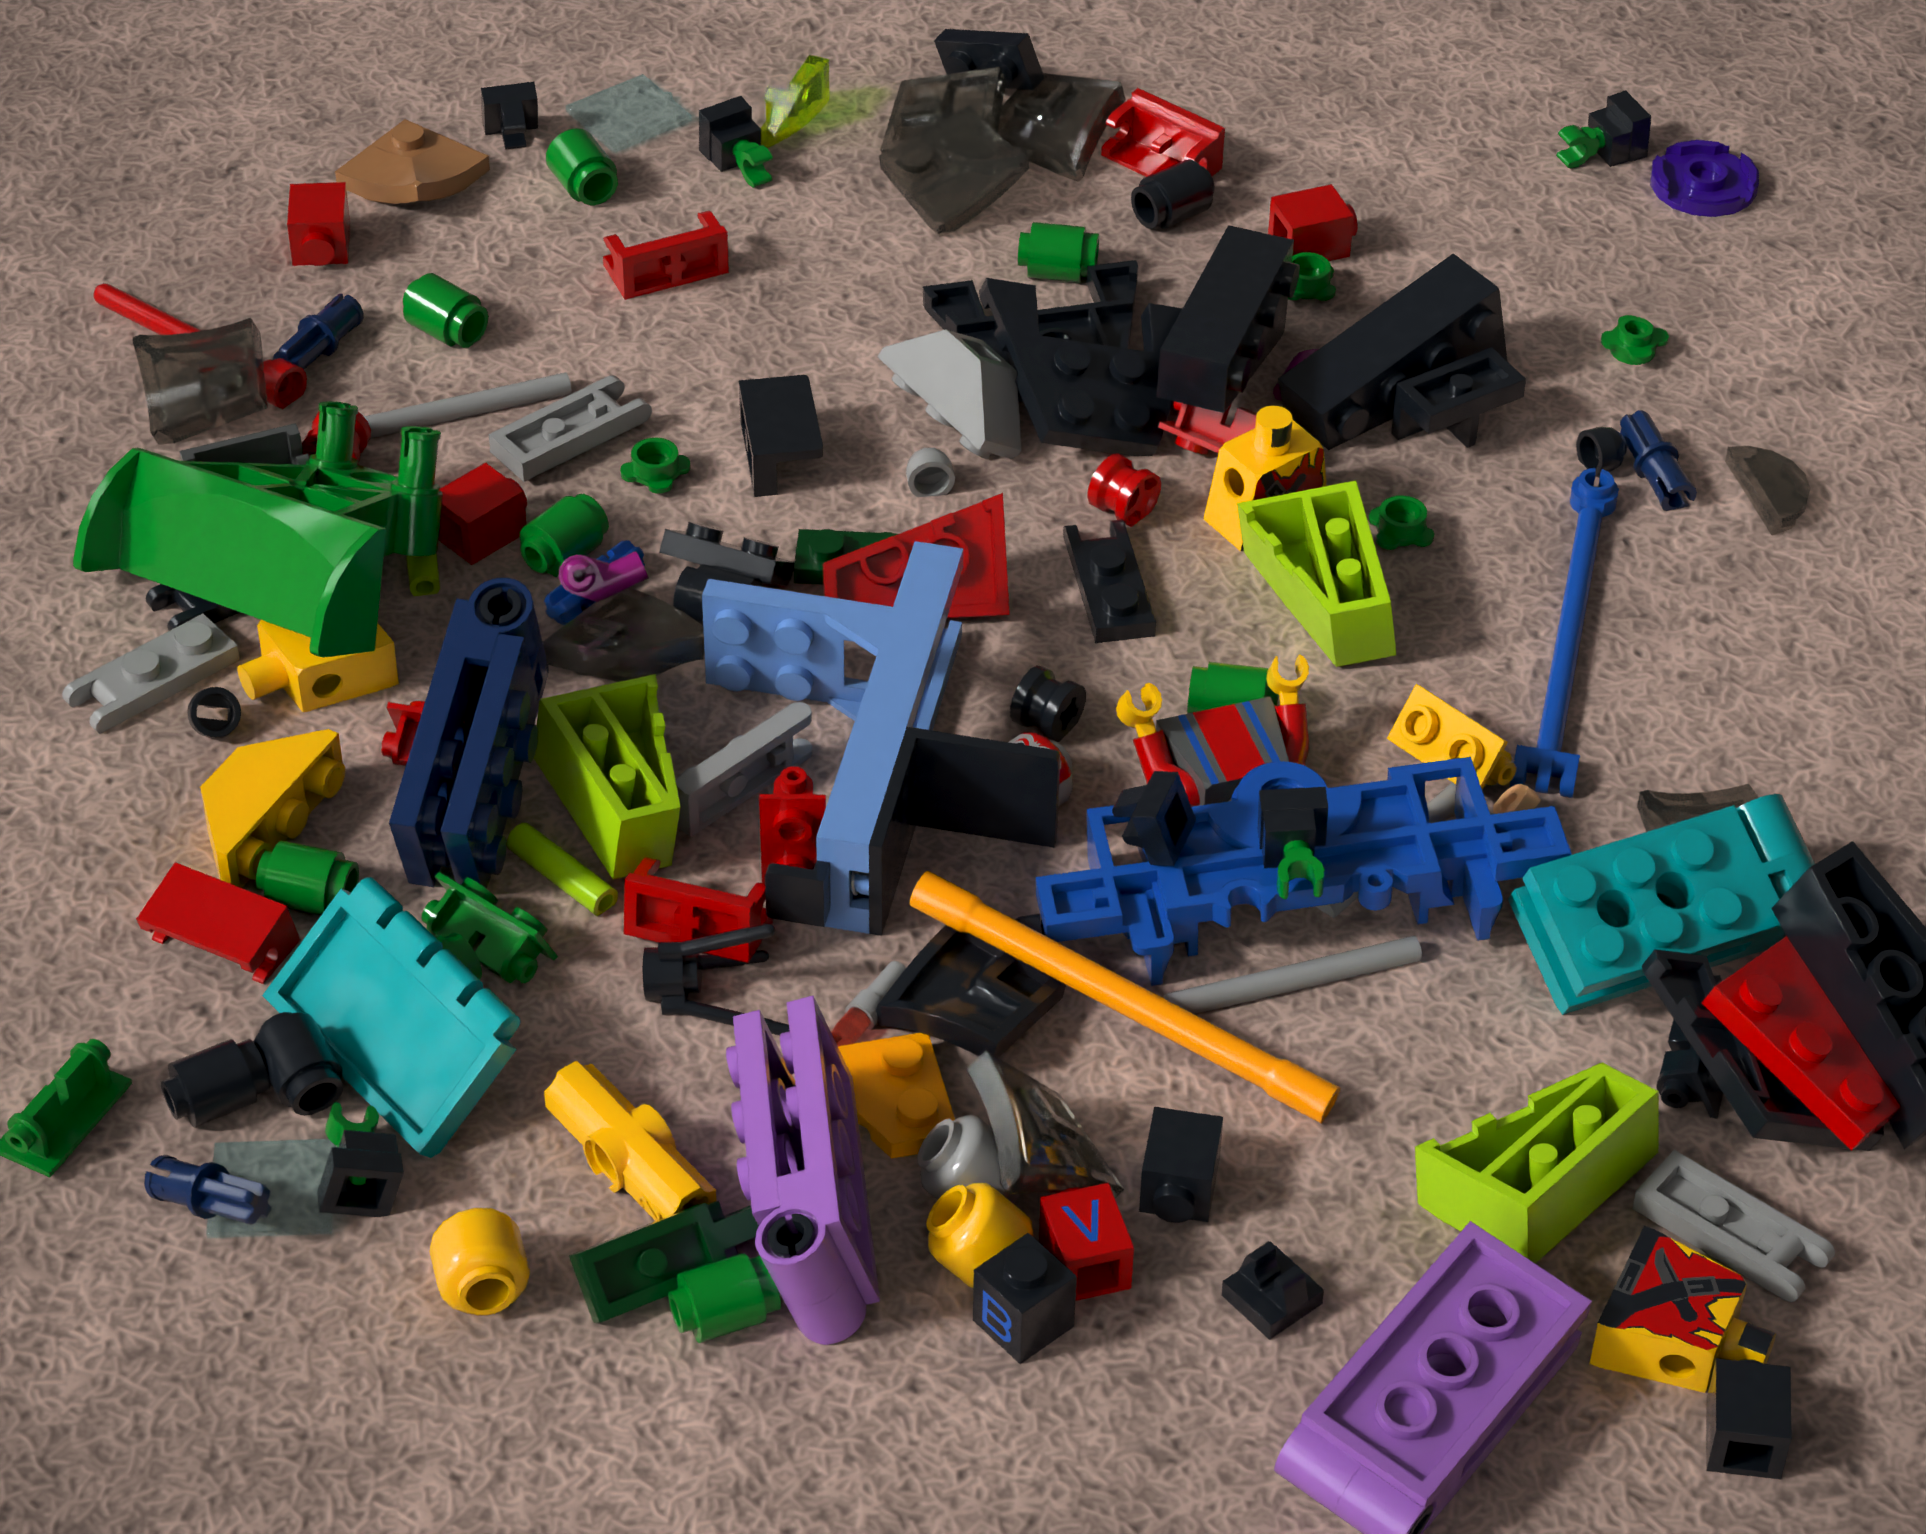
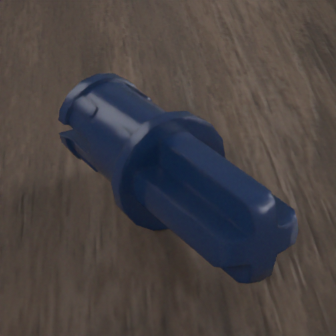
M338 294L318 314L307 315L299 322L298 332L280 346L279 351L274 354L273 360L283 358L305 369L321 354L330 356L337 350L341 338L362 323L364 312L361 305L350 295H346L343 298V294Z
M1638 410L1632 415L1626 414L1620 420L1622 427L1620 433L1623 435L1630 452L1635 458L1633 467L1636 474L1640 478L1647 479L1664 511L1688 507L1689 503L1685 500L1681 491L1683 490L1687 498L1692 501L1695 500L1697 491L1678 462L1679 452L1676 446L1671 442H1665L1647 412Z
M161 1155L155 1158L150 1165L155 1169L169 1172L170 1175L164 1177L148 1171L145 1174L144 1186L151 1198L187 1206L194 1216L203 1219L214 1218L218 1215L252 1225L256 1223L259 1217L267 1218L272 1209L268 1203L271 1191L265 1184L230 1175L223 1165L214 1162L198 1166L177 1160V1158L169 1155Z

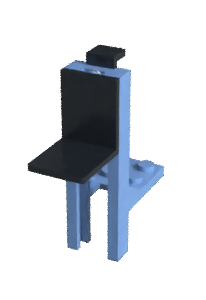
M915 541L893 607L708 579L702 594L706 684L719 685L730 691H742L745 689L777 694L794 701L809 699L827 702L855 721L816 836L817 861L814 870L775 863L769 864L765 874L766 915L769 918L882 936L916 826L1055 848L1058 828L1060 753L1057 750L933 731L962 638V622L950 620L948 629L944 628L963 569V548ZM844 640L855 642L876 656L868 681L844 677Z

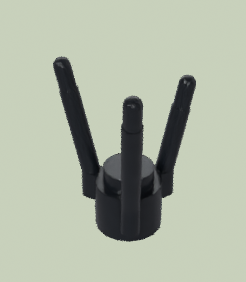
M764 924L683 942H659L658 947L645 948L642 966L645 1000H661L662 1015L686 1014L734 1026L733 1016L745 1013L687 1000L688 993L701 992L702 970L765 962L769 960V953L765 950H756L749 963L711 954L700 955V953L771 937L775 934V927L772 924ZM764 1018L771 1034L780 1035L790 1031L789 1024Z

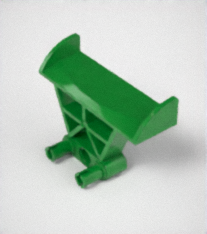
M330 401L319 403L318 410L320 413L316 454L310 455L306 465L178 461L145 449L132 448L109 469L91 496L79 526L73 566L75 569L83 572L120 569L311 637L310 652L319 657L325 658L375 651L383 558L392 553L407 556H431L437 553L443 493L440 491V486L435 484L438 442L441 432L426 427L407 426L401 428L400 435L402 439L398 477L359 465L358 460L352 457L358 407L343 402Z

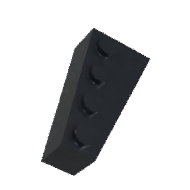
M1228 225L1160 349L1157 398L1224 413L1237 395L1244 392L1250 378L1281 339L1285 331L1288 298H1292L1295 293L1300 272V265L1292 263L1293 239Z
M1453 253L1279 377L1278 383L1283 408L1290 411L1293 417L1292 420L1316 438L1327 450H1330L1392 420L1396 386L1399 382L1491 347L1508 362L1499 287Z

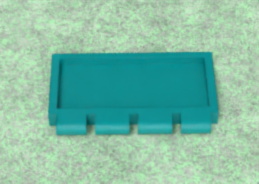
M373 877L361 880L352 892L342 888L339 890L262 995L279 1013H306L312 1016L342 1067V1077L371 1106L377 1109V1112L418 1154L429 1158L434 1157L443 1150L517 1050L509 1040L519 1028L520 1018L489 988H483V982L448 949H443L442 943L410 912L403 911V906Z

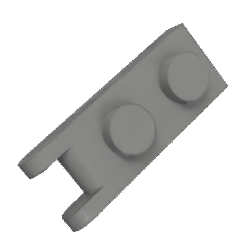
M610 375L490 433V453L525 482L646 422L651 416L652 407L642 398H637L623 406L618 404L615 400L623 394L625 385L616 376Z
M201 614L70 682L64 688L62 697L71 707H75L94 696L103 706L93 712L90 717V725L101 734L239 661L238 645L208 617Z
M795 702L788 705L746 734L735 737L726 747L697 766L686 769L675 779L681 807L678 828L689 837H692L772 784L783 769L790 766H799L812 756V744L806 739H793V736L811 724V707L803 702Z
M1676 1150L1671 1152L1635 1193L1633 1210L1788 1302L1796 1301L1805 1291V1283L1802 1278L1787 1268L1797 1256L1817 1267H1825L1835 1256V1249L1827 1239Z

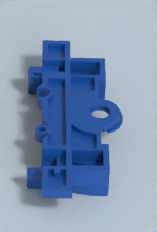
M1471 757L1388 768L1387 780L1327 788L1322 777L1309 767L1293 762L1278 761L1260 765L1249 771L1235 788L1231 801L1192 807L1196 822L1174 866L1150 865L1145 850L1141 847H1138L1142 859L1141 863L1114 866L1104 825L1129 822L1131 818L1114 817L1112 813L1114 805L1087 809V856L1090 870L1035 877L1036 897L1045 936L1056 942L1123 933L1127 939L1131 940L1133 951L1138 955L1144 956L1151 986L1163 985V976L1174 952V944L1184 942L1188 957L1198 955V923L1214 921L1228 928L1231 926V908L1239 904H1249L1256 907L1260 911L1261 921L1267 922L1279 911L1343 903L1354 892H1358L1360 904L1366 909L1377 911L1385 909L1390 905L1392 887L1408 894L1417 925L1428 923L1429 908L1455 905L1453 897L1463 896L1477 941L1490 939L1492 927L1503 906V896L1498 881L1523 878L1530 867L1570 856L1572 853L1555 806L1490 815ZM1457 777L1454 806L1456 819L1429 823V811L1425 798V781ZM1326 787L1328 801L1326 845L1315 846L1314 857L1322 862L1325 869L1323 894L1319 898L1315 897L1313 885L1309 880L1295 878L1289 882L1288 898L1282 899L1277 891L1278 868H1264L1262 849L1259 846L1257 830L1259 790Z

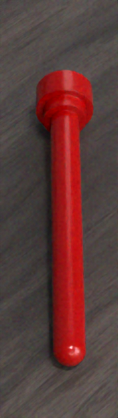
M100 284L94 290V299L98 304L252 381L262 400L282 410L300 398L306 390L307 375L304 369L283 358L269 359L263 362L110 284Z

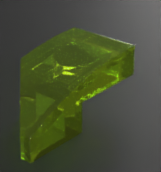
M809 55L789 83L787 91L767 86L764 101H766V121L761 127V145L769 148L787 139L808 124L830 100L829 59Z

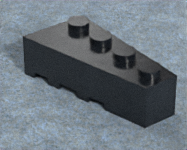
M1852 841L1811 866L1771 909L1786 936L1901 1106L1889 1120V1123L1905 1150L1926 1135V927Z

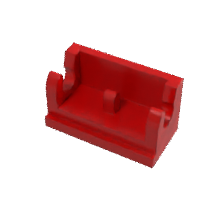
M1140 88L1133 91L1132 97L1116 108L1106 121L1107 126L1114 129L1120 128L1115 136L1110 137L1102 145L1101 156L1146 177L1186 159L1194 160L1200 166L1205 167L1211 176H1214L1222 169L1225 138L1224 127Z
M705 211L697 214L704 228L625 248L616 234L606 236L603 239L611 254L603 256V265L624 300L729 273L728 232L725 227L719 224L711 211Z
M645 857L635 871L629 873L625 878L624 935L655 942H683L742 928L773 923V919L766 915V908L763 907L766 900L765 884L756 883L747 897L653 876L657 873L661 861ZM763 939L704 953L749 963Z
M176 862L136 918L140 929L150 933L155 931L152 936L153 941L164 944L169 937L175 938L240 964L241 969L254 973L252 980L261 984L268 980L301 940L286 905Z

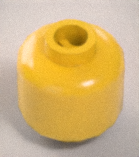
M972 1183L966 1187L957 1185L950 1188L933 1205L926 1221V1226L929 1230V1252L940 1264L971 1288H973L975 1268L1025 1234L1029 1233L1033 1236L1031 1219L988 1183Z
M471 1208L460 1211L446 1219L434 1232L429 1250L440 1296L453 1309L475 1315L495 1314L516 1301L526 1289L530 1269L519 1226L506 1213L492 1208Z

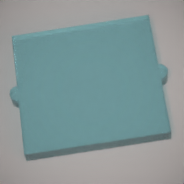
M644 74L565 106L566 112L584 127V130L594 135L613 153L692 121V115L673 100L671 92H663Z
M329 1139L215 1143L213 1162L223 1165L230 1175L265 1184L271 1191L268 1203L272 1209L267 1218L259 1217L256 1223L252 1225L218 1215L214 1218L207 1219V1238L332 1234L333 1213L319 1212L317 1191L331 1147L337 1146Z

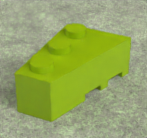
M1356 480L1237 503L1244 553L1336 667L1397 655L1391 600Z

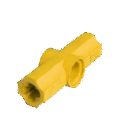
M574 1061L557 1072L552 1084L544 1091L545 1107L583 1145L585 1157L592 1171L596 1175L603 1172L613 1182V1185L608 1187L612 1192H617L624 1188L655 1221L697 1204H709L717 1201L716 1189L676 1150L675 1140L668 1125L653 1107L648 1104H642L635 1108L593 1064L583 1065L578 1061Z

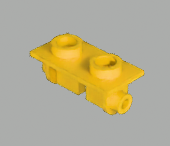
M1415 684L1387 739L1422 763L1471 757L1482 790L1485 784H1508L1516 773V765L1512 762L1511 754L1504 750L1508 741L1421 685ZM1457 777L1447 778L1448 780L1456 784Z

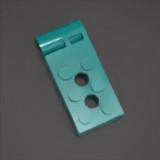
M1770 794L1749 801L1738 808L1733 805L1530 867L1522 878L1525 886L1514 889L1508 901L1554 1003L1562 1015L1652 987L1643 972L1642 965L1654 949L1707 956L1711 967L1769 949L1786 937L1771 908L1815 862L1781 794Z

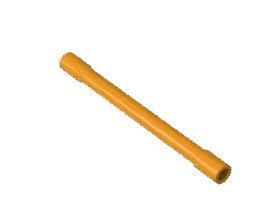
M926 871L917 882L910 898V906L958 932L969 933L1251 1082L1262 1088L1273 1099L1321 1124L1334 1107L1341 1088L1290 1060L1279 1059L984 904L978 896L931 871Z

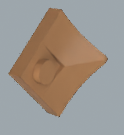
M404 119L336 170L335 176L336 182H346L347 191L367 200L399 204L437 200L457 194L490 170L488 155Z

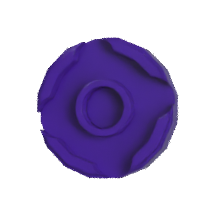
M1691 140L1671 145L1666 148L1665 155L1661 157L1657 155L1652 162L1650 186L1656 196L1673 209L1697 216L1717 217L1731 215L1747 208L1757 196L1759 170L1753 161L1742 152L1740 159L1735 155L1729 154V146L1715 141Z

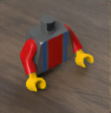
M1299 654L1295 660L1296 680L1290 681L1281 677L1278 672L1279 663L1277 656L1268 669L1266 681L1269 688L1274 693L1280 695L1279 706H1274L1271 697H1265L1156 720L1155 728L1153 717L1162 705V697L1158 688L1152 683H1146L1142 687L1141 699L1146 711L1139 710L1134 706L1131 694L1126 690L1118 700L1116 712L1122 723L1136 728L1138 737L1133 739V743L1147 784L1154 771L1178 772L1191 807L1231 801L1232 794L1241 779L1249 771L1260 765L1286 761L1305 766L1310 750L1306 703L1299 704L1298 691L1309 674V665L1304 656Z

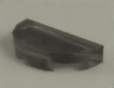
M1753 446L1728 447L1725 462L1770 534L1773 536L1792 529L1796 524V520L1805 512L1810 486L1806 474L1792 460L1772 450Z

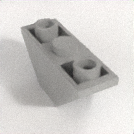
M945 329L882 348L878 358L895 373L892 381L906 392L922 397L928 403L925 410L932 418L958 430L962 434L959 442L967 450L985 459H988L991 454L1010 459L1020 454L1018 387L1015 383L1017 370L983 340Z

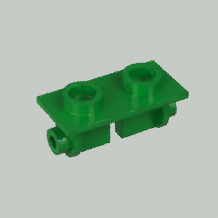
M440 872L436 874L435 878L447 892L440 901H430L425 906L421 916L422 922L427 924V930L434 936L441 935L446 937L451 933H458L467 940L471 947H473L480 936L484 937V940L475 951L480 964L502 977L508 983H512L515 979L521 983L529 982L537 971L538 962L536 958L540 953L553 961L558 958L557 954L543 938L548 929L531 914L518 907H515L512 913L508 914L495 906L498 902L495 895L471 878L466 877L460 885Z
M89 1039L87 1043H77L70 1051L71 1057L54 1075L55 1078L48 1086L45 1085L21 1113H14L7 1122L9 1130L0 1139V1156L51 1178L132 1085V1079L109 1070L107 1061L111 1057V1052L104 1043L97 1039Z

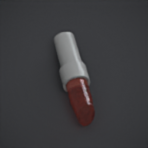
M891 961L867 989L861 990L846 1007V1013L831 1031L837 1046L854 1044L867 1029L871 1030L878 1019L877 1006L907 968L900 962Z

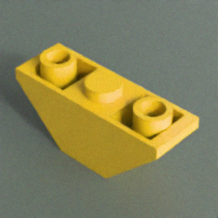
M325 729L237 747L201 785L200 789L207 830L220 880L240 888L250 879L256 880L257 868L262 854L265 851L272 852L275 845L281 840L285 841L287 838H296L304 829L309 814L324 797L332 798L337 794L345 778V765L342 761L339 733Z

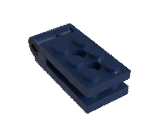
M494 578L479 585L473 591L469 600L456 598L389 820L409 884L434 887L437 881L435 876L440 872L441 866L449 867L451 864L457 883L461 885L466 877L487 889L491 874L500 875L503 869L507 842L503 832L507 818L515 819L520 810L523 786L519 776L523 762L531 763L536 753L538 727L535 725V720L539 709V701L542 698L549 674V666L531 593L524 584L515 579Z

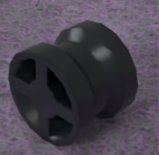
M1037 665L1031 668L1018 684L1010 705V717L1013 722L1024 727L1035 725L1041 729L1044 737L1060 742L1079 722L1086 702V690L1084 686L1074 681L1068 680L1064 683L1057 681L1053 671Z

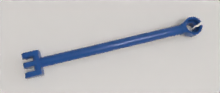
M1595 468L1584 470L1572 483L1570 504L1579 515L1536 748L1517 745L1514 758L1516 773L1510 781V787L1517 784L1524 785L1527 773L1538 774L1535 791L1547 794L1550 777L1561 778L1559 785L1560 796L1573 798L1580 755L1561 752L1602 517L1612 514L1616 509L1619 491L1613 476L1604 469L1600 472L1598 487H1594Z

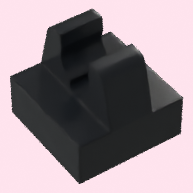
M534 82L481 88V111L485 135L501 133L505 150L526 147L524 132L526 130L538 129V98Z
M1154 771L1147 785L1122 790L1112 809L1114 817L1131 818L1122 835L1123 840L1129 845L1144 848L1150 865L1174 866L1196 822V817L1178 772Z
M1268 1241L1248 1254L1240 1269L1223 1280L1221 1295L1270 1340L1322 1305L1324 1289L1277 1246Z

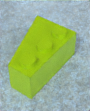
M656 674L541 698L539 701L537 718L538 744L534 760L612 879L626 877L629 873H633L645 857L660 860L659 868L672 866L681 807L671 753H667L664 739L665 721L663 713L659 712Z
M1601 1062L1528 1095V1106L1498 1120L1491 1113L1472 1120V1131L1442 1145L1434 1138L1415 1146L1417 1202L1438 1219L1459 1231H1462L1470 1221L1536 1264L1659 1153V1091Z

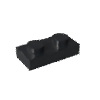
M944 29L934 40L948 80L961 86L1034 90L1045 79L1029 33Z
M688 522L686 531L665 529L659 553L700 565L706 564L760 578L761 582L770 585L787 586L791 581L794 562L776 557L779 546L746 537L743 538L741 547L721 541L723 530L695 522Z

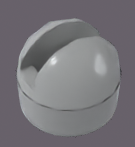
M923 448L916 451L908 460L906 468L908 486L916 497L947 495L952 490L955 484L954 470L950 459L944 452L936 448Z

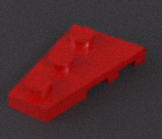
M1003 493L822 564L825 597L893 607L915 541L963 548V569L947 619L1010 615Z
M1787 936L1717 984L1702 1001V1004L1851 1151L1883 1127L1901 1108Z

